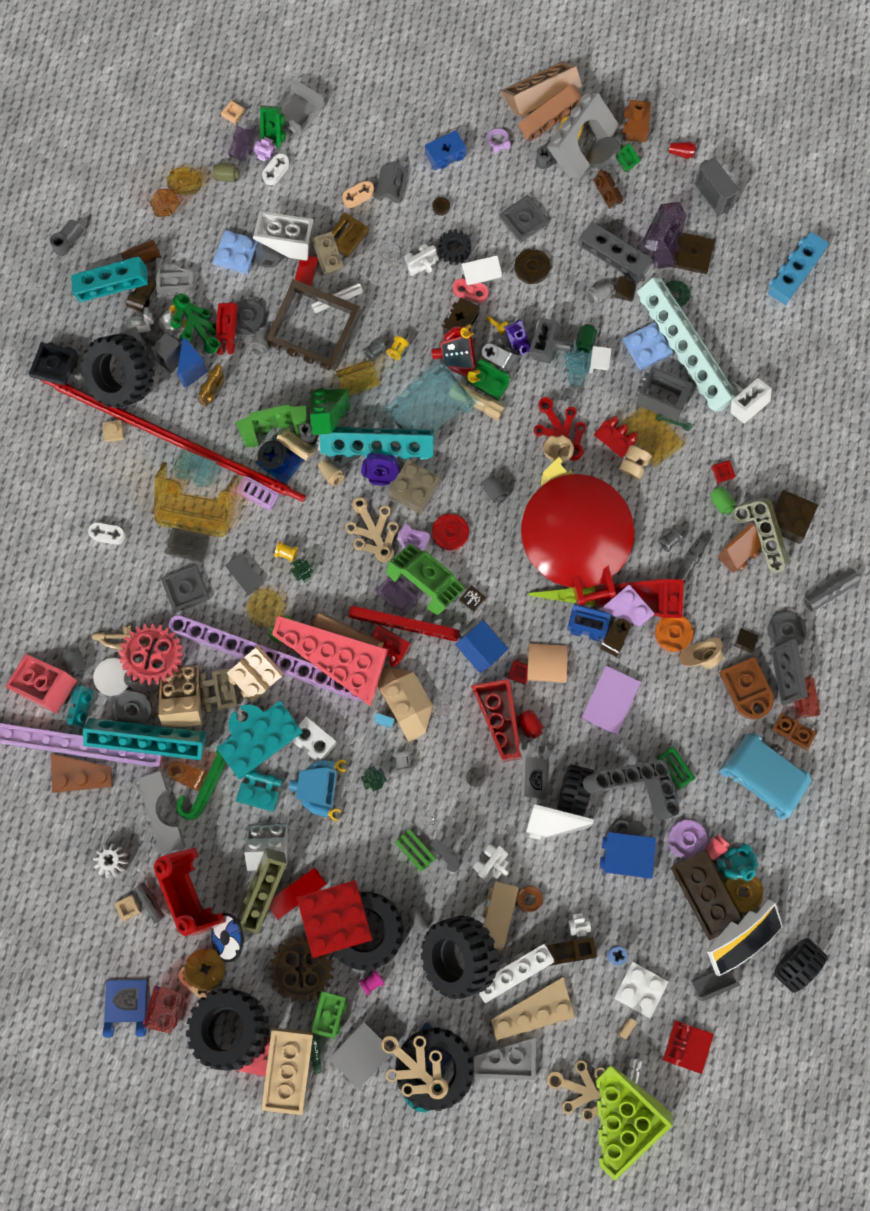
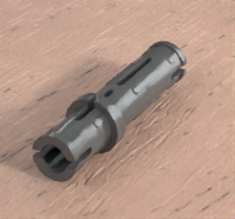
M696 539L690 552L685 555L686 559L674 579L684 580L685 584L691 571L700 561L699 558L707 546L705 542Z

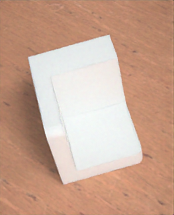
M593 346L589 373L593 374L594 369H609L612 348Z

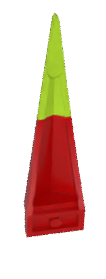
M658 579L614 584L616 595L630 585L655 613L653 616L682 618L684 580ZM605 585L593 586L582 589L584 595L604 590L606 587ZM573 588L528 593L529 596L577 603ZM604 597L588 601L584 605L603 608L614 597Z

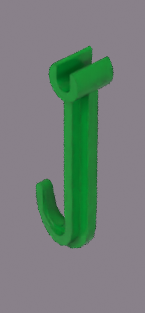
M216 750V757L191 810L188 812L183 810L184 795H181L178 799L177 812L186 820H195L204 812L226 765V761L218 750Z

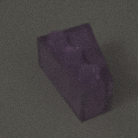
M680 202L660 204L642 240L644 248H646L650 258L653 259L652 262L657 269L675 267L676 265L674 256L680 247L677 245L678 237L682 236L686 220V214Z

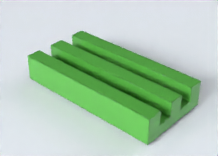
M410 829L395 841L396 845L420 872L436 859ZM410 835L430 859L427 861L406 837ZM403 840L424 863L422 867L401 844Z

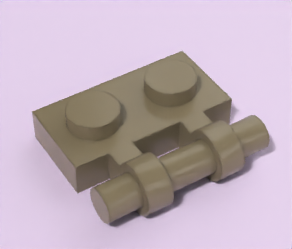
M231 668L213 671V679L208 680L207 674L199 675V687L202 689L203 695L202 706H205L206 713L213 712L212 705L216 703L218 710L238 707L235 685L231 684L228 680L229 675L227 672ZM210 687L215 688L216 696L211 697Z

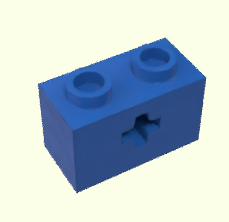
M457 130L426 144L425 155L436 171L446 168L454 161H461L466 156V145Z

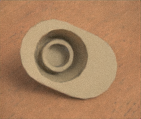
M710 638L693 644L682 651L679 661L682 665L688 667L700 665L706 669L713 668L720 661L724 660V654L721 651L723 643L719 638Z

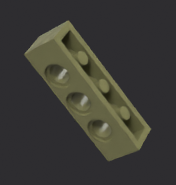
M265 848L237 916L244 931L258 934L286 867L285 853Z

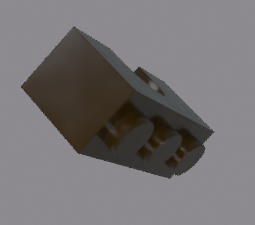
M593 937L546 945L554 959V963L549 966L597 958Z

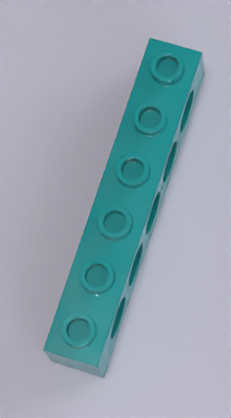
M336 427L332 434L320 435V454H326L329 457L339 454L345 457L363 455L366 458L369 453L400 456L402 459L419 457V459L426 460L433 457L435 452V430ZM336 440H342L345 445H338ZM360 440L363 446L356 445L354 441ZM373 441L381 442L382 446H375ZM397 441L401 446L395 447L392 445V442ZM417 442L420 447L414 448L410 443Z
M89 718L83 728V746L195 760H201L205 751L206 732L96 718Z

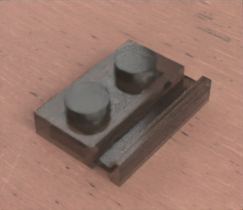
M172 527L165 554L203 563L210 536Z

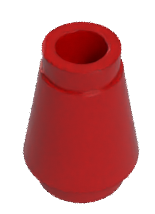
M692 141L670 143L669 154L688 160L695 156L696 144L692 143Z

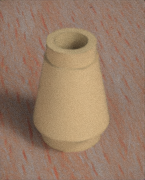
M326 459L318 464V468L329 485L337 486L343 481V472Z

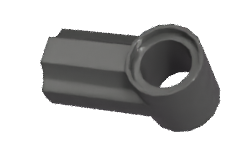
M70 219L59 233H54L50 237V243L56 255H66L70 250L71 244L84 231L75 220Z

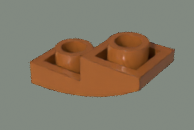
M783 713L780 714L772 729L780 736L807 751L817 735L816 731L799 724L798 720Z

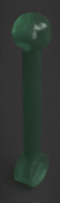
M661 414L656 415L657 421H665L684 427L686 431L692 429L691 423L684 424L665 418Z

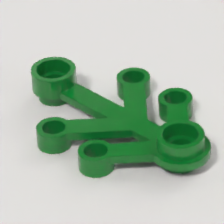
M179 293L175 295L172 303L176 310L170 325L178 329L183 323L181 319L182 314L184 313L187 317L185 329L180 335V340L187 339L190 342L193 338L192 329L194 327L204 342L205 352L208 354L216 353L220 347V342L214 337H209L203 329L205 327L211 335H216V323L207 321L211 316L210 311L191 304L190 298L186 294Z

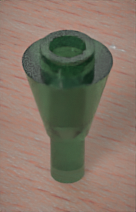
M313 1034L310 1060L313 1064L314 1074L323 1072L320 1062L321 1036Z

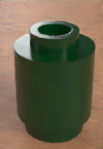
M585 324L580 327L576 340V349L579 352L590 353L593 349L598 333L593 325Z

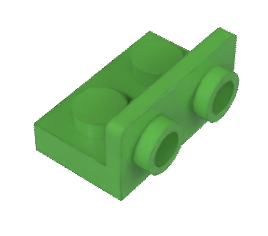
M321 991L310 1032L335 1039L336 1034L339 1035L342 1022H339L341 1014L346 1012V998Z

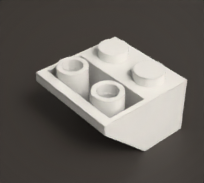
M287 824L248 826L245 845L247 871L257 870L265 848L285 853L288 864Z

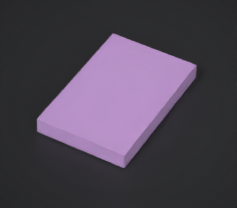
M605 666L581 719L617 735L641 682Z

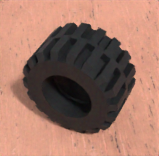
M573 764L567 767L558 799L557 810L582 817L585 815L591 793L585 790L583 780L586 776L593 774L594 770Z
M810 938L803 939L793 946L780 960L774 970V976L792 993L798 992L818 975L826 964L828 956Z

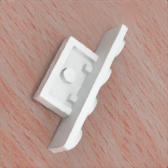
M543 944L526 955L524 952H521L513 957V963L507 965L505 962L498 966L492 984L486 990L479 993L484 1003L554 963V959L546 945Z

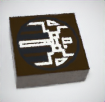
M471 585L459 601L474 613L486 597Z

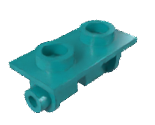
M76 686V690H73L71 703L76 705L75 707H69L66 718L68 725L84 728L94 690L84 686Z

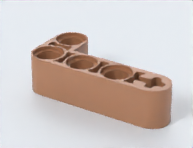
M572 84L524 118L519 123L518 128L526 140L530 142L538 138L564 117L571 114L572 109L580 102L583 96L575 84Z

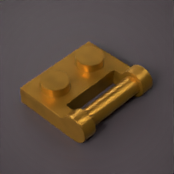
M343 212L340 220L330 232H332L335 238L345 224H349L337 241H335L338 251L349 258L369 232V227Z

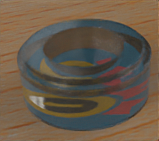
M477 767L469 769L466 774L468 785L474 788L482 786L485 782L484 771Z

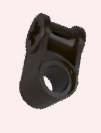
M625 619L616 620L606 635L600 649L617 658L630 631L629 622ZM623 625L625 631L619 633L616 626Z

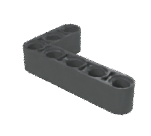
M662 760L598 771L586 776L583 780V786L589 793L645 783L652 810L657 819L665 820L679 814L680 807L667 764Z

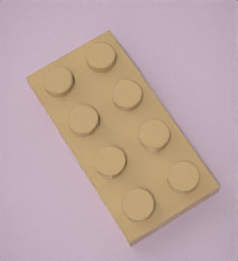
M272 1027L262 1111L296 1115L303 1114L313 1032Z

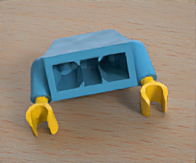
M339 760L337 763H334V761H316L308 766L306 770L299 772L298 780H290V791L297 792L296 798L302 800V805L312 814L323 817L330 816L334 821L339 820L334 819L332 813L334 811L341 813V811L338 809L331 811L329 808L333 806L337 772L344 773L347 770L340 769L338 766L341 763L346 764L345 760Z

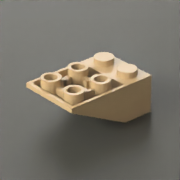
M199 665L178 667V672L172 671V678L167 675L166 682L160 679L158 715L162 727L170 728L202 725Z

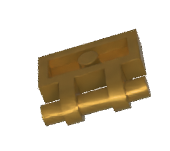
M219 364L210 369L207 380L200 386L197 398L199 403L205 407L214 401L216 397L215 392L225 382V376L221 370L222 366Z

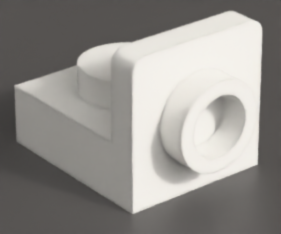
M145 307L144 317L135 316L128 319L127 329L136 327L139 333L150 332L151 324H154L153 313H149L148 307Z

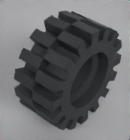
M454 229L453 233L451 230H448V234L444 232L443 237L441 236L439 239L438 251L441 259L444 258V262L449 261L450 265H452V262H455V265H458V262L462 264L464 259H468V255L471 253V240L466 233L463 235L462 230L457 233V229ZM452 242H458L462 248L459 252H451L448 249V245Z

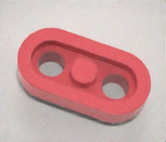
M461 278L457 279L453 284V293L458 298L461 297L475 303H483L488 298V288L482 283L468 286L466 280ZM464 288L465 291L460 292L459 289ZM482 293V296L478 297L476 294Z

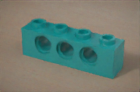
M138 256L71 275L72 294L82 303L148 285L146 265Z

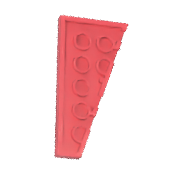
M277 616L272 635L294 649L303 658L313 663L318 669L359 697L367 705L372 706L388 649Z

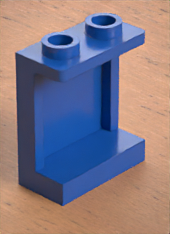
M606 833V837H602L601 848L605 849L604 857H600L599 868L603 869V874L608 873L652 879L656 838Z

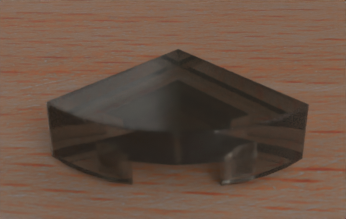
M616 219L615 221L605 223L603 227L608 232L619 235L624 220Z

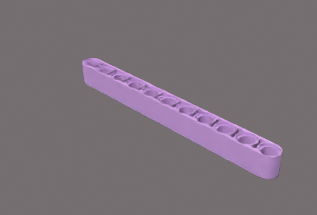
M174 616L169 621V627L175 635L240 659L246 656L247 649L255 648L258 645L266 655H273L272 661L284 675L355 701H363L345 687L337 689L335 687L336 681L328 675L326 681H317V677L325 673L312 663L183 616ZM178 622H183V627L176 630L175 625ZM195 629H201L200 635H192ZM213 635H219L217 642H210ZM230 642H237L236 648L228 649ZM284 661L291 662V666L288 669L281 668ZM302 668H309L307 675L302 676L299 674Z

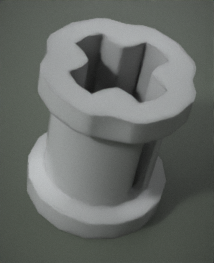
M410 751L393 754V757L396 758L397 774L413 771L409 755H411Z

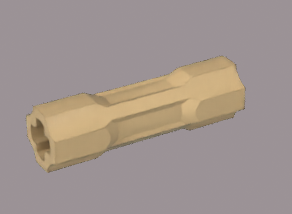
M455 381L449 392L450 397L484 412L497 421L505 410L506 405L494 399H489L458 381Z

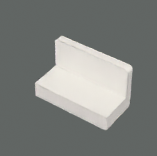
M498 256L463 263L461 266L462 275L465 276L468 286L502 277Z

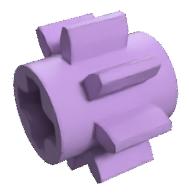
M266 137L257 140L254 152L258 155V159L265 161L268 158H273L276 152V146L272 144L273 140Z

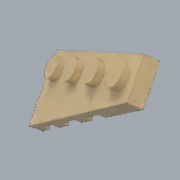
M564 978L558 979L491 1019L496 1040L575 1018Z

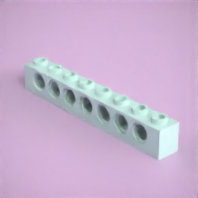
M652 278L637 291L640 296V302L647 307L650 317L657 322L659 331L666 336L669 346L677 353L679 362L686 367L689 377L696 382L697 389L707 399L709 408L714 410V412L723 411L731 405V400L737 396V393L661 278ZM666 312H668V319H667V320H666V318H665ZM676 326H677V328H678V333H677V334L675 333V328H676ZM685 342L688 343L687 349H685ZM695 357L698 359L697 364L694 362ZM705 371L707 372V375H708V376H707V379L704 378V373H705ZM715 386L717 387V394H716V395H715V393H714V388H715Z

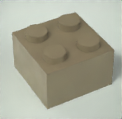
M408 459L389 488V497L422 515L441 484L440 477Z

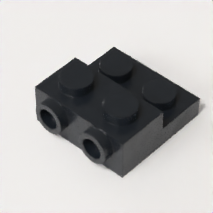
M41 342L28 374L31 378L65 386L70 373L74 372L79 356L76 350L71 347L64 348L51 342Z

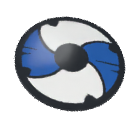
M222 913L225 923L211 930L212 946L222 961L233 962L240 956L243 949V929L239 920L234 915Z

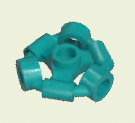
M742 843L740 847H732L722 854L721 858L717 859L718 870L723 872L726 877L735 880L743 878L745 881H749L756 874L755 868L758 867L757 855L753 853L752 847L748 844ZM725 860L731 861V868L727 869Z

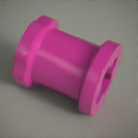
M376 969L373 971V974L364 980H359L360 985L368 996L371 995V991L380 985H385Z

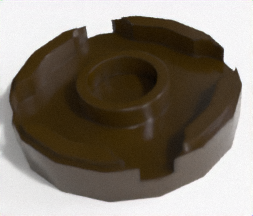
M527 249L516 257L514 264L515 274L524 283L538 284L549 275L550 261L542 251Z

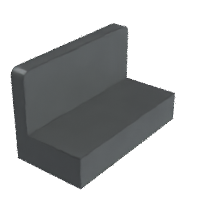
M397 162L382 166L374 198L378 200L387 197L395 203H400L408 170Z
M731 970L721 976H717L714 971L691 981L699 1001H706L740 986L739 981L735 980Z

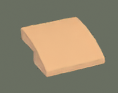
M529 644L527 681L566 683L567 646Z

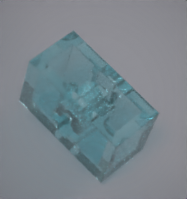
M181 449L172 469L176 477L183 481L189 479L199 487L204 485L210 487L218 466L213 460Z

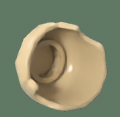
M563 435L560 437L550 436L544 442L543 451L544 455L551 462H554L559 457L563 461L562 463L572 457L574 446L572 441Z

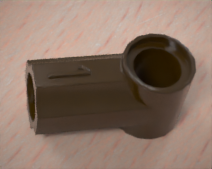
M148 275V285L135 288L134 292L131 291L126 300L127 307L144 313L145 307H149L150 297L156 287V280Z

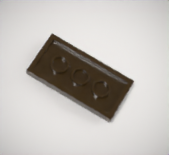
M707 849L670 867L708 940L720 936L731 921L737 925L742 921L743 916Z

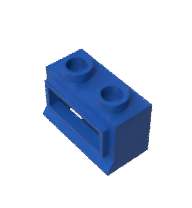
M573 605L567 630L575 636L583 634L589 636V639L594 641L604 640L611 614ZM578 615L604 622L603 628L599 630L574 623L575 616Z

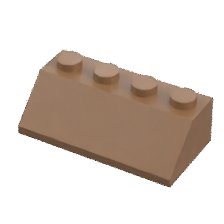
M561 61L501 90V93L513 113L525 117L566 87L575 84L577 88H581L582 84L577 67Z

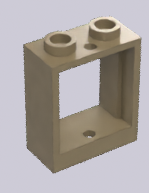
M332 232L312 239L323 275L344 268Z

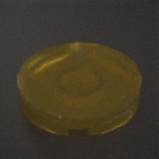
M189 167L173 169L166 177L168 189L179 195L196 193L203 184L201 174L195 169L194 171L190 170Z
M266 589L252 594L246 605L247 616L251 622L258 627L265 628L274 626L277 616L283 617L285 610L283 600L279 594Z

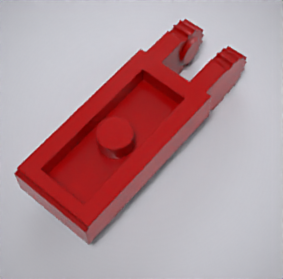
M235 302L218 304L215 336L220 342V347L217 350L218 355L224 354V341H226V352L234 354L238 304Z

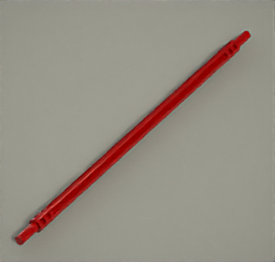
M40 380L54 387L56 391L81 401L243 477L247 476L279 494L288 495L301 502L306 500V495L291 489L289 485L270 478L121 408L106 407L103 403H98L94 396L67 383L64 386Z

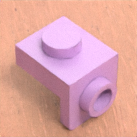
M404 524L403 529L398 534V540L403 548L411 543L418 549L425 550L430 539L429 533L413 530L409 524Z

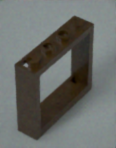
M292 279L266 340L275 350L280 351V348L284 349L292 357H297L298 355L303 357V361L309 364L315 362L320 364V368L330 371L332 369L336 371L362 310L356 304ZM296 292L350 314L331 359L276 337Z

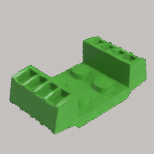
M287 404L252 412L247 418L236 421V425L245 446L258 447L259 443L256 432L267 433L271 429L278 427L279 429H285L294 424L296 435L301 437L299 427L303 423L305 426L306 423L309 424V416L306 406L292 407Z
M411 543L388 562L387 575L394 582L398 581L403 575L432 598L427 609L436 615H439L466 589L456 579L454 573L427 551L420 550Z

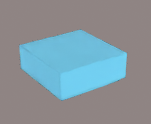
M379 713L375 714V723L391 729L394 727V718Z

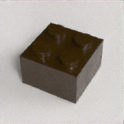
M782 490L773 507L782 537L800 544L805 538L818 504ZM767 522L765 529L771 530V525Z

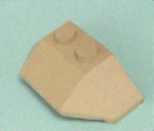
M389 666L382 669L377 688L408 742H411L426 733L433 704L414 672Z

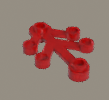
M548 397L541 398L538 403V409L541 413L547 415L556 430L545 428L543 425L538 424L534 427V435L537 437L543 435L560 437L563 435L571 440L569 433L573 417L575 418L577 413L574 407L566 409V419L564 426H562L552 410L553 401ZM547 404L549 408L543 409L542 405ZM571 410L574 414L569 415L567 412ZM578 422L575 425L576 434L572 443L574 450H577L578 453L572 455L571 461L580 460L584 454V449L580 445L582 435L586 431V424L583 422ZM581 425L584 429L580 431L577 427ZM541 428L542 432L537 433L536 429Z

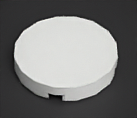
M117 658L102 661L96 667L93 675L96 688L104 695L110 697L118 696L130 688L124 682V674L127 672V670L122 669L124 663H120V660Z

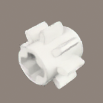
M579 913L573 914V920H568L571 936L576 935L577 940L587 938V933L591 932L589 917L584 918L583 914Z

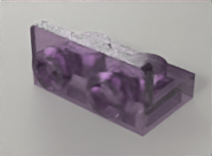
M388 576L375 592L399 616L404 617L418 603V594L413 588H407L403 584L404 580L402 578L394 582Z

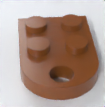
M755 656L719 672L724 686L737 712L741 716L756 720L766 716L771 711L774 704V696ZM757 703L763 707L761 714L753 711L754 704Z

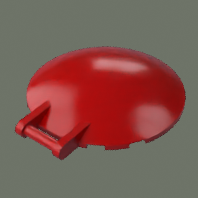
M569 474L548 481L532 495L525 507L521 520V540L531 564L535 566L542 576L553 583L573 588L577 605L580 606L588 601L616 596L612 577L624 566L631 553L634 542V523L627 503L611 485L593 476ZM605 584L606 589L583 595L582 589Z

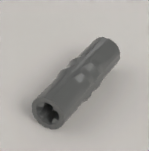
M850 569L806 596L803 601L807 608L813 612L860 583L861 579L854 569Z

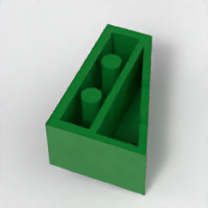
M319 388L311 391L310 418L312 435L332 434L339 424V419L344 418L345 411L350 410L349 388L330 390Z

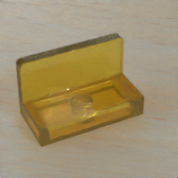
M371 360L336 371L342 389L349 388V396L379 386L377 374Z

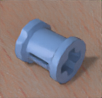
M619 946L611 948L607 955L609 962L613 965L624 964L628 958L626 950ZM620 951L622 959L615 961L613 952Z

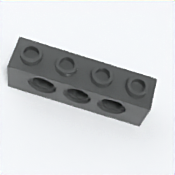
M593 221L579 239L578 246L638 284L651 267L653 259L647 253L640 252L631 243L624 242L618 235L608 232L602 225L596 224ZM612 250H618V251H620V252H619V253H615V252H613ZM628 259H633L635 262H629Z

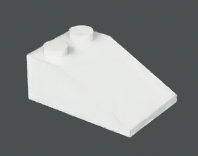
M259 211L253 239L289 258L308 260L313 236V219Z

